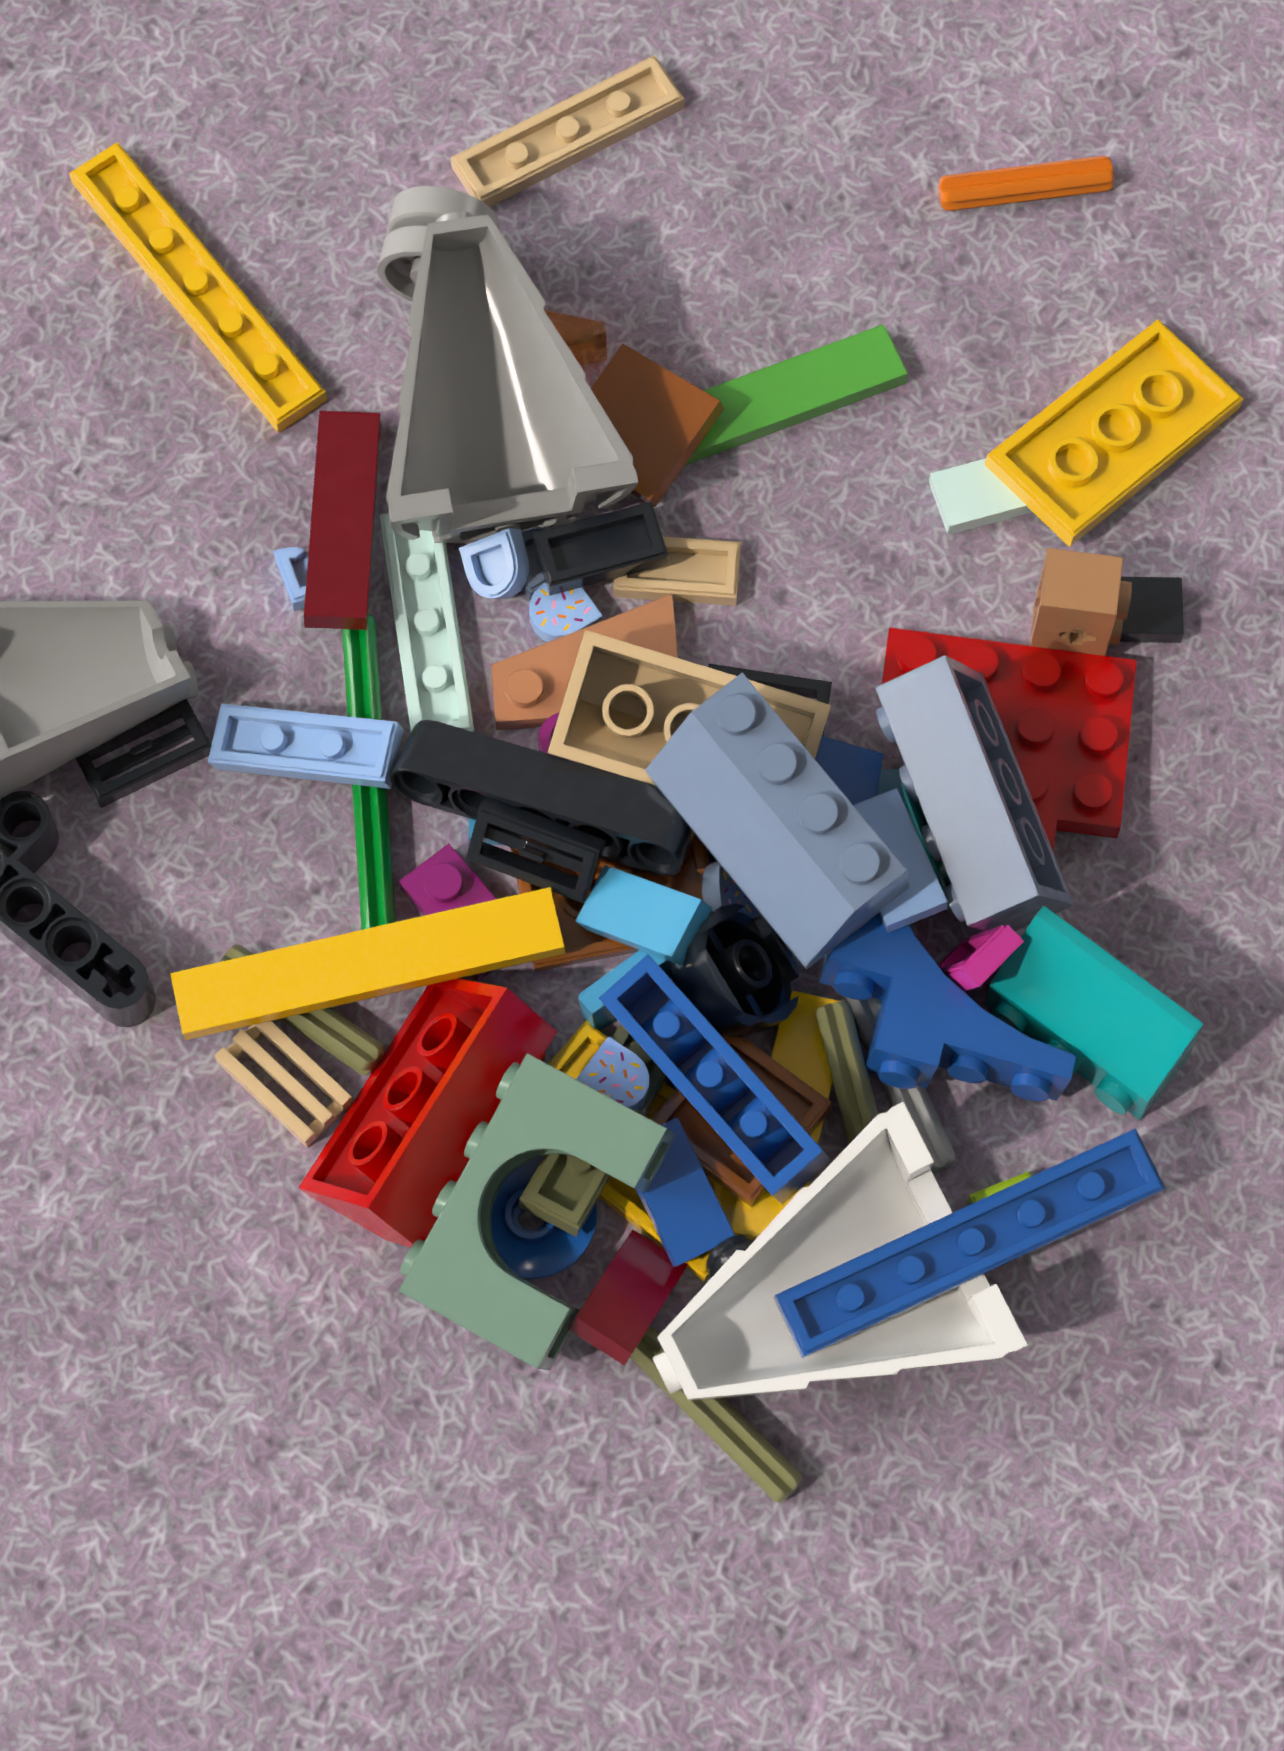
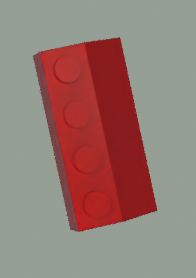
M459 978L428 985L298 1188L305 1194L384 1240L410 1248L418 1239L426 1241L438 1219L432 1215L437 1197L450 1180L458 1182L469 1161V1158L464 1156V1151L470 1136L482 1121L490 1123L501 1102L496 1097V1092L505 1072L514 1062L521 1065L527 1053L544 1061L545 1051L557 1034V1031L507 987Z

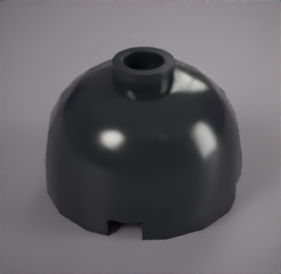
M733 903L718 907L710 912L708 918L701 924L690 943L683 966L672 962L671 972L672 980L720 1035L741 1038L770 1029L789 1017L797 1007L799 998L797 996L791 999L792 989L790 982L799 978V972L793 953L765 918L759 915L752 919L747 914L739 912L740 909L745 907L744 905Z

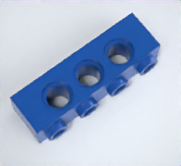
M649 954L599 997L607 1009L769 1193L782 1205L832 1161Z

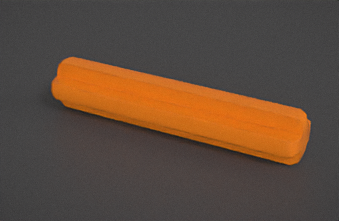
M1103 155L951 174L940 178L938 194L942 209L951 211L1109 191L1112 188L1114 169L1110 157Z

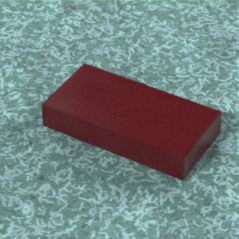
M632 1229L575 1316L568 1330L625 1366L688 1264L683 1263L673 1267L663 1248Z

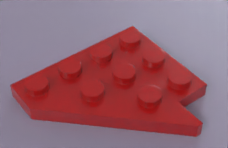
M889 627L881 685L944 655L983 674L1053 853L1056 830L1118 838L1122 820L1137 660Z

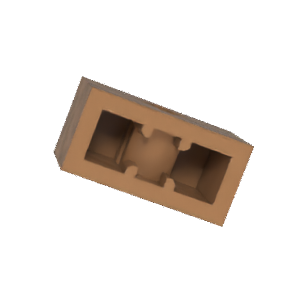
M1047 548L1035 596L1029 646L1105 656L1108 644L1119 645L1123 619L1126 620L1128 616L1132 582L1121 581L1123 557Z

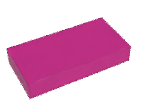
M1001 925L964 938L938 966L962 991H967L980 987L1024 941L1009 925Z

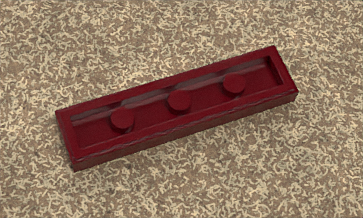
M319 411L304 604L305 628L367 630L381 428L380 413Z

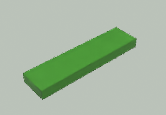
M884 324L703 390L720 400L724 410L685 465L906 384L908 373Z

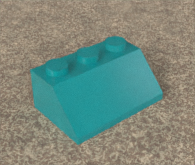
M1043 905L1022 935L1021 939L1024 942L1006 959L991 982L985 1004L991 1008L990 1014L1019 1032L1025 1033L1032 1039L1076 1055L1072 1075L1074 1072H1077L1096 1087L1094 1089L1096 1097L1112 1111L1121 1115L1129 1111L1141 1120L1186 1063L1204 1023Z

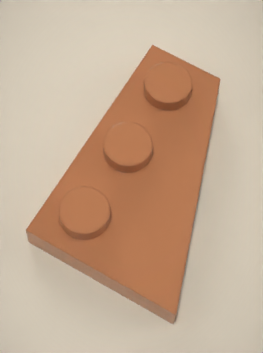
M672 594L491 664L496 731L541 727L546 719L560 712L585 630L678 658Z

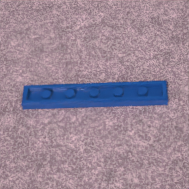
M1135 1128L780 1292L773 1298L803 1359L1158 1194L1165 1189V1186Z

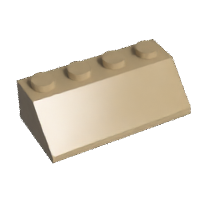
M585 630L548 754L655 785L646 774L645 769L690 712L737 676ZM749 680L815 759L831 705Z

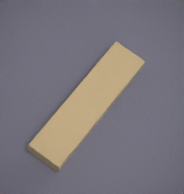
M654 55L451 157V167L468 194L491 207L684 109V97Z

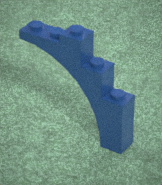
M822 736L815 760L848 800L855 805L877 796L883 753ZM878 913L826 954L820 983L834 986V990L838 994L850 999L868 1000L872 997L881 1000L865 1065L867 1072L878 1074L879 1079L885 1084L901 1089H912L916 1086L927 1088L937 1068L941 1067L948 1069V1074L957 1080L967 1083H982L986 1080L1010 1087L1011 1092L1022 1099L1041 1102L1048 1099L1057 1101L1070 1082L1076 1055L1032 1039L981 1008L943 973L916 938L910 925L887 933Z

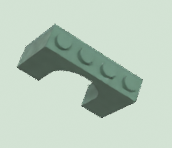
M527 1053L521 1065L514 1062L502 1077L496 1092V1097L501 1102L490 1123L482 1121L470 1136L464 1151V1156L469 1158V1161L458 1182L450 1180L437 1197L432 1215L438 1219L426 1241L418 1239L405 1256L400 1274L406 1278L399 1291L537 1369L551 1370L571 1333L568 1328L579 1312V1309L523 1279L504 1262L496 1248L491 1225L493 1205L499 1189L509 1175L524 1163L545 1155L564 1154L580 1158L625 1184L646 1193L677 1134Z

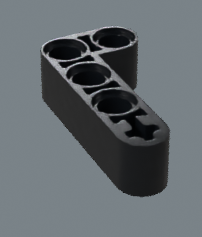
M16 791L0 800V932L108 1022L119 1027H132L141 1024L151 1015L156 1001L155 991L146 968L139 959L35 875L40 867L52 856L58 846L59 834L48 805L39 795L30 791ZM36 820L40 822L38 829L30 836L15 837L12 835L16 826L24 821ZM40 904L44 906L41 914L33 921L26 923L15 921L16 914L25 905ZM84 942L91 945L89 952L81 960L70 962L61 959L64 950L71 944ZM108 970L111 979L125 989L133 986L135 991L129 996L121 992L113 996L109 984L103 975Z

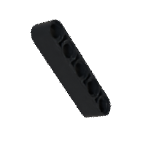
M422 720L415 724L390 774L392 786L400 794L414 802L476 820L479 806L488 796L606 840L605 847L599 858L657 875L672 876L679 873L696 836L656 785L438 721Z

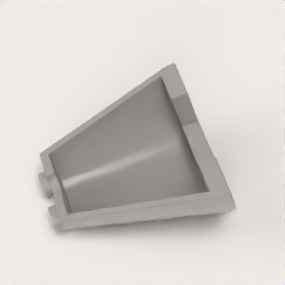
M0 601V799L186 699L196 698L198 684L194 668L189 661L182 662L177 653L176 639L169 623H161L150 601Z

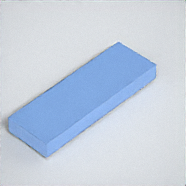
M221 703L208 763L214 769L391 789L390 774L398 759L404 729L398 722Z

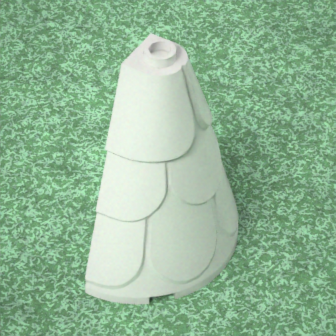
M904 1102L891 1107L886 1113L878 1114L809 1187H802L746 1251L736 1250L658 1336L664 1352L653 1357V1361L670 1394L683 1389L688 1401L806 1390L810 1382L895 1375L901 1369L1002 1358L1008 1352L1017 1351L1027 1346L997 1284L990 1287L983 1274L802 1359L773 1298L776 1294L953 1213L931 1171L934 1161Z

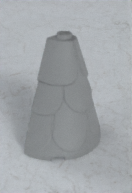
M457 211L444 214L436 222L427 224L407 326V335L411 338L398 402L400 419L386 495L393 531L411 540L420 538L419 530L432 531L434 543H470L508 528L521 529V532L533 527L551 528L580 520V513H582L584 505L596 500L599 509H606L629 495L639 483L633 466L632 454L586 382V373L544 311L546 301L489 214L472 217L470 212Z

